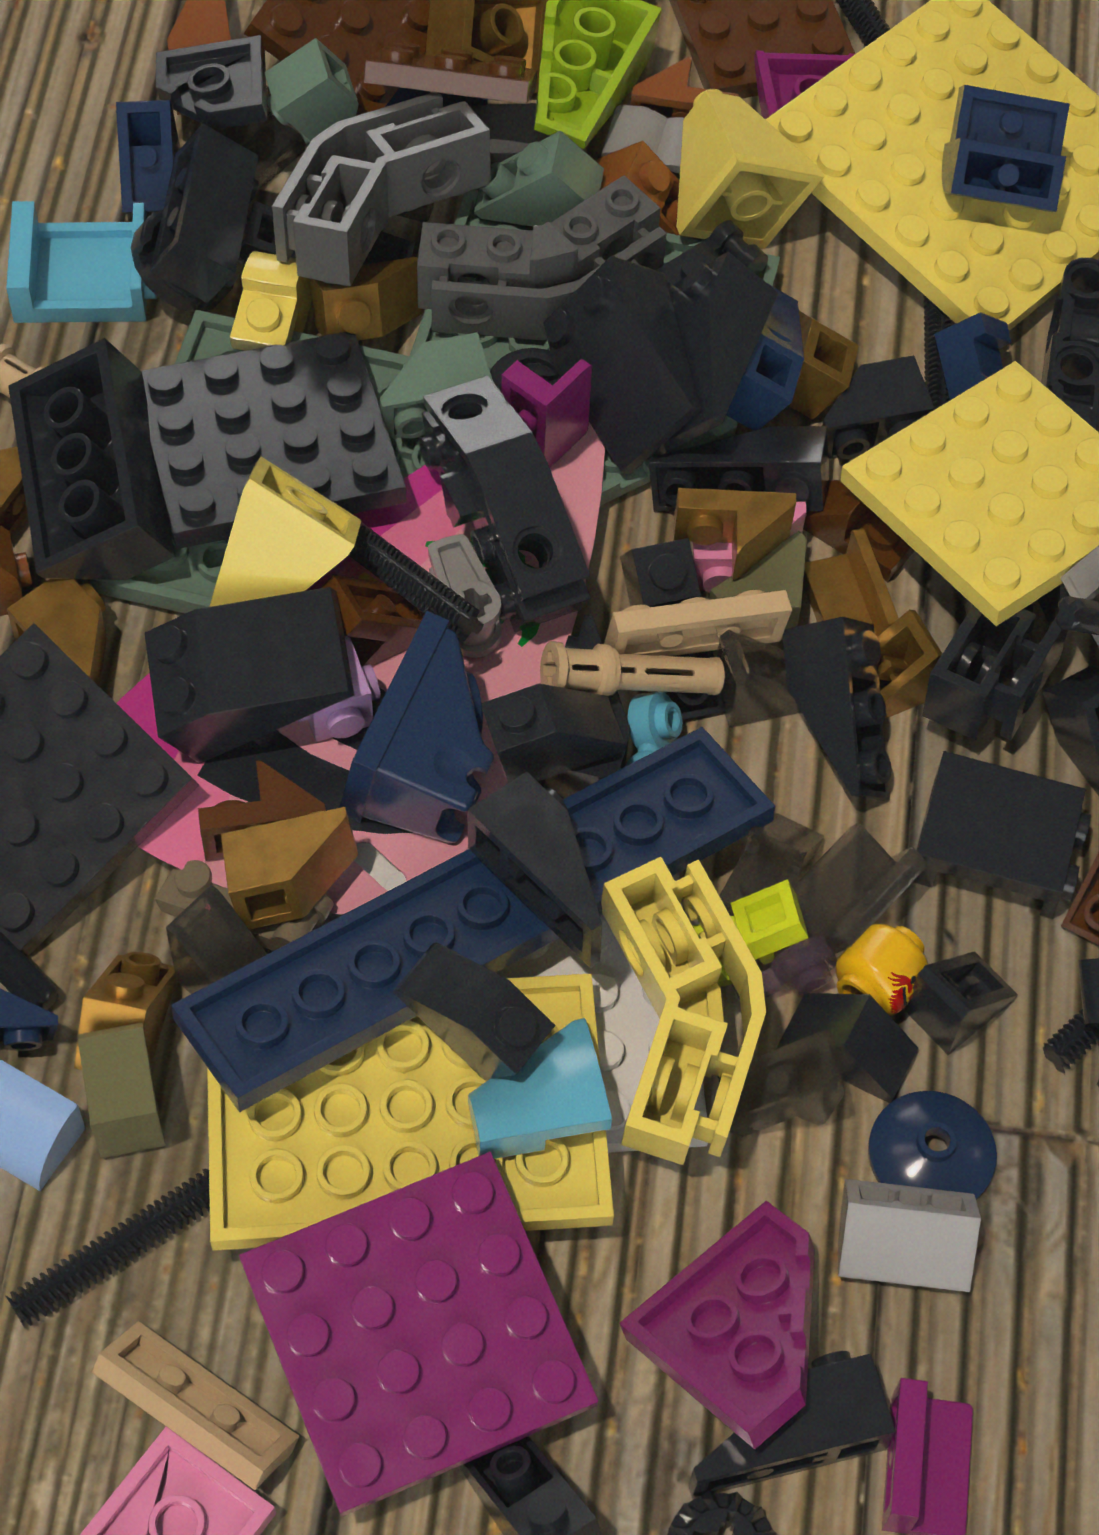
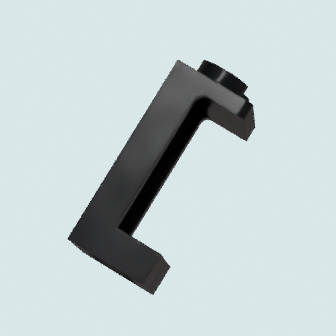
M943 751L933 782L908 881L932 888L938 871L1042 900L1039 915L1052 918L1060 899L1071 901L1077 883L1080 866L1070 864L1073 847L1083 848L1091 821V814L1081 812L1086 789Z

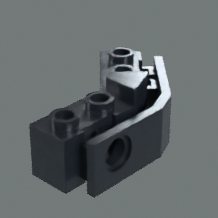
M488 375L423 396L424 405L428 410L422 412L426 436L419 437L418 440L423 461L428 470L436 469L439 472L446 513L451 520L453 528L472 521L474 523L475 530H472L470 533L473 549L482 565L489 563L496 582L494 587L501 599V619H510L514 632H518L579 611L591 599L584 579L590 577V573L548 462L532 431ZM524 550L532 553L539 562V568H531L522 563L518 551Z
M1063 583L1038 599L1049 623V629L1040 644L1032 642V631L1036 619L1032 604L998 626H995L956 589L967 616L930 673L922 716L974 740H977L989 718L992 717L1003 722L1000 735L1011 740L1062 655L1068 630L1061 629L1057 625L1055 617L1060 612L1058 602L1062 598L1070 596ZM1007 678L1012 680L1009 686L1004 685Z

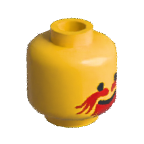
M872 924L864 929L837 959L835 971L838 978L836 986L838 993L870 994L889 1016L897 1014L912 999L916 977L923 967L928 965L927 959L923 954L925 951L923 942L913 931L906 927L897 926L894 928L887 924Z

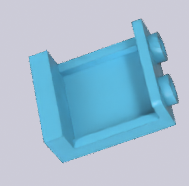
M12 201L6 289L14 323L146 321L147 299H156L157 295L143 282L134 266L131 253L134 232L147 219L145 203H133L132 222L39 223L34 201Z

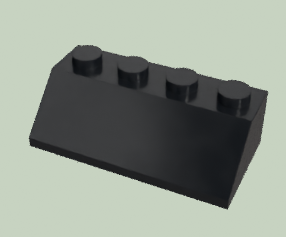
M103 338L8 385L36 573L42 578L127 580L176 557L169 518L150 441L148 403L142 371L106 338Z

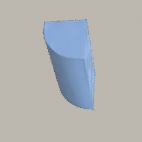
M0 1059V1168L41 1191L85 1130L84 1122L78 1104Z

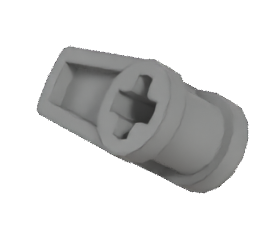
M464 534L449 536L432 542L428 545V556L432 565L429 573L479 609L480 612L477 618L484 624L478 635L471 632L466 641L459 640L462 655L470 658H479L493 653L499 646L502 637L499 621L501 614L499 593L496 591L470 541Z

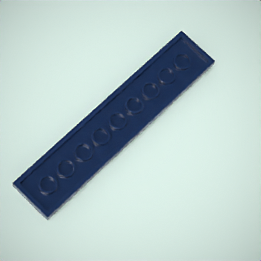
M703 727L563 799L600 916L603 914L601 899L604 883L659 857H662L671 875L674 876L685 870L688 864L698 859L701 861L773 822L775 805ZM468 849L171 1005L173 1019L240 1113L416 1017L417 1015L392 991L433 943L437 942L496 973L557 940L559 937Z

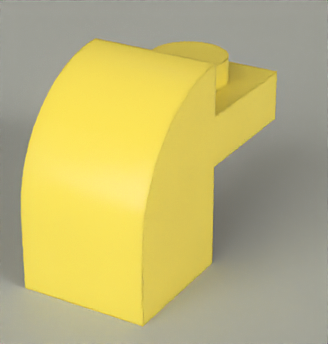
M253 251L248 257L241 275L243 291L230 334L232 348L244 351L271 345L285 346L286 343L291 342L294 331L303 333L312 301L310 278L297 276L296 258L290 257L288 262L277 261V256L274 254Z

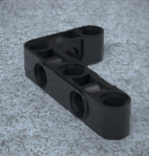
M1078 258L1072 260L1066 266L1053 306L1041 383L1096 431L1099 423V260Z

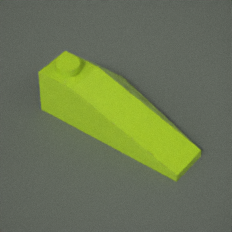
M548 0L544 18L534 130L549 136L562 131L575 144L584 149L613 114L616 106H619L633 89V86L650 60L662 8L642 0Z

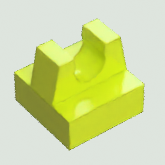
M788 879L731 902L733 914L736 917L737 929L755 960L759 959L766 965L775 961L774 952L793 944H795L798 951L810 947L798 898Z

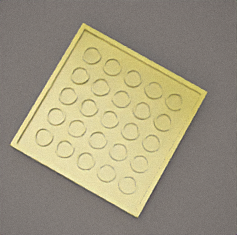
M930 0L765 119L821 169L824 178L811 193L955 323H959L981 312L1006 322L1010 331L1058 292L1065 268L1072 260L1078 258H1093L1097 260L1099 258V96L989 0ZM969 85L1070 104L1061 156H1066L1057 212H1047L950 195L944 192L942 186L944 145L950 142L959 87Z

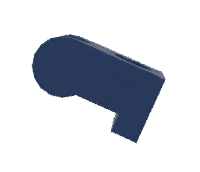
M980 312L934 334L950 400L1003 369L999 349L1012 343L1006 322Z

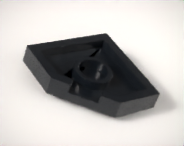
M261 35L156 52V89L160 100H171L173 110L212 129L232 126L243 127L251 123L267 121L266 76L264 73L266 72V62Z

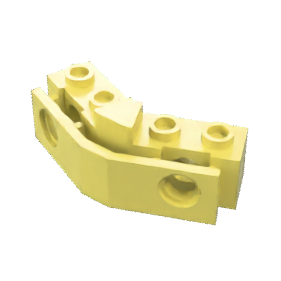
M659 857L604 883L601 905L602 913L660 1019L629 1112L621 1145L684 1165L692 1138L711 1143L708 1154L721 1157L766 1015L762 972L699 859L687 865L685 877L675 881L662 857ZM681 903L690 920L697 919L703 929V932L699 933L700 939L685 914ZM719 960L740 996L744 1039L738 1057L720 1052L728 1023L724 1022L721 988L718 985L722 969ZM713 1074L721 1077L709 1118L700 1116V1111L694 1110L704 1076L711 1078Z

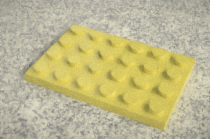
M592 973L506 978L555 1024V1027L544 1041L572 1021L585 1018L600 1066ZM418 1016L240 1113L207 1067L210 1242L212 1251L257 1248L478 1157L468 1105V1094L488 1080H484ZM606 1130L546 1140L545 1150L494 1159L525 1231L613 1226L614 1211Z

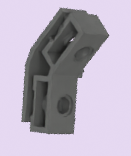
M432 92L334 123L312 138L272 205L277 261L288 262L295 250L297 276L320 280L330 284L351 286L381 230L389 227L388 218L390 216L413 211L421 206L452 196H459L490 183V130L465 101L443 107V97L439 92Z
M623 175L550 223L548 221L544 225H534L533 231L423 222L417 264L418 308L432 309V331L459 334L478 332L479 335L547 340L543 323L611 255L653 270L663 266L667 233L659 226L661 208ZM464 277L485 278V280L472 281ZM553 285V287H548V288H544V289H538V288H542V287H546V286Z

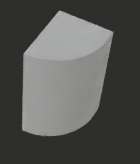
M845 1179L838 1237V1277L970 1292L981 1221L975 1195Z

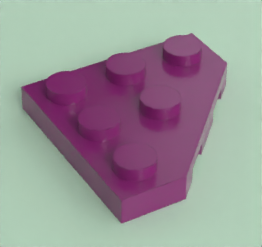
M765 1201L619 1323L628 1342L753 1449L761 1445L806 1405L815 1255L810 1234L768 1201Z

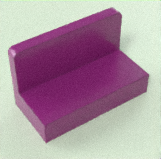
M583 359L579 360L554 385H551L518 360L502 374L501 393L532 431L548 462L549 468L588 431L592 365Z
M900 1378L891 1396L890 1415L896 1433L887 1448L881 1530L910 1535H965L973 1408L968 1403L927 1398L928 1381Z

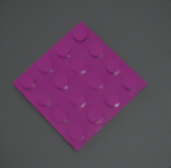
M491 1151L239 1255L242 1267L341 1517L598 1406V1398Z

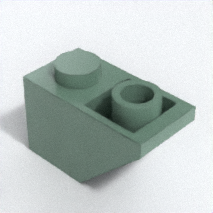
M317 38L264 72L271 93L267 101L272 113L283 125L290 123L295 127L308 145L312 138L334 123L356 116L359 104L347 66Z
M559 131L540 142L530 143L523 151L502 162L492 163L490 165V183L479 188L474 213L481 219L527 226L544 225L548 221L551 223L600 191L604 168L562 131Z
M478 332L423 342L380 397V410L390 440L401 437L416 438L425 433L422 412L428 410L424 405L423 396L487 375L493 381Z

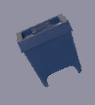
M426 611L352 760L339 808L345 807L348 818L359 823L365 817L452 844L459 841L466 826L456 819L454 810L468 811L469 808L477 803L481 794V787L474 778L473 772L487 774L494 760V754L484 744L481 737L483 711L480 692L474 675L466 671L459 637L455 632L447 628L449 620Z

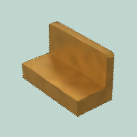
M864 528L851 531L846 554L805 562L803 585L817 622L847 617L874 624V631L878 637L899 619Z

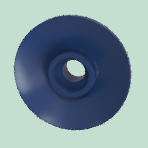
M918 1091L895 1099L876 1118L868 1141L869 1162L878 1183L971 1193L975 1195L977 1200L988 1187L996 1167V1144L984 1118L962 1099L943 1092ZM929 1135L940 1137L946 1142L947 1149L934 1151L927 1146L925 1138Z

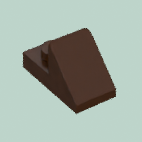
M828 480L824 510L807 511L803 530L838 552L846 554L851 531L864 528L883 579L889 582L915 550L840 480Z
M333 574L321 587H331L337 591L344 636H350L361 666L368 664L373 666L407 650L425 615L383 582Z
M258 760L256 765L261 801L245 803L239 800H227L213 807L198 808L205 861L224 859L221 834L245 829L253 825H264L305 816L312 812L326 811L325 804L264 762Z

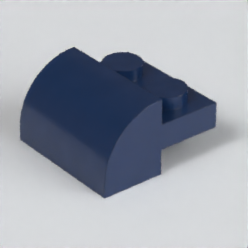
M969 85L959 87L950 142L944 145L942 186L944 192L950 195L1047 212H1057L1066 156H1061L1070 104Z

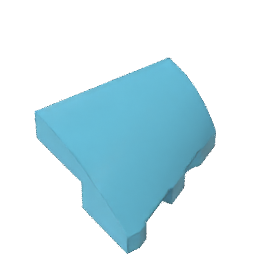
M585 1018L572 1021L541 1043L517 1075L491 1078L468 1094V1105L478 1156L491 1151L493 1158L497 1159L545 1150L546 1140L611 1129L612 1116Z

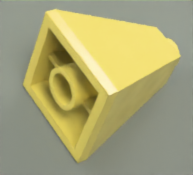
M718 89L706 90L694 99L693 108L683 120L677 230L679 235L707 239L719 224L726 220H731L743 231V240L748 245L756 244L759 248L765 249L821 182L824 175L813 161L741 97L723 94Z
M260 456L244 486L209 607L306 591L350 554L356 543L361 519Z

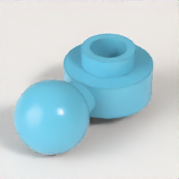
M656 691L636 694L631 699L627 720L630 728V737L638 749V753L634 754L627 761L625 767L676 741L680 735L683 724L680 708L675 702H672L665 692Z

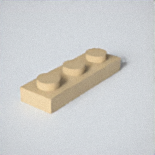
M749 590L734 597L711 600L703 597H694L684 600L679 604L657 607L634 605L622 611L613 612L604 644L616 648L619 654L676 656L780 642L792 608L786 590L765 593L761 590Z
M139 1321L99 1353L92 1373L254 1490L292 1454L298 1441V1434Z

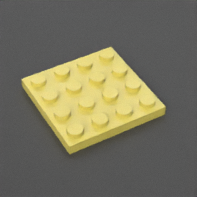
M1016 361L842 466L840 482L995 626H998L1063 583L1061 577L1099 545V432Z

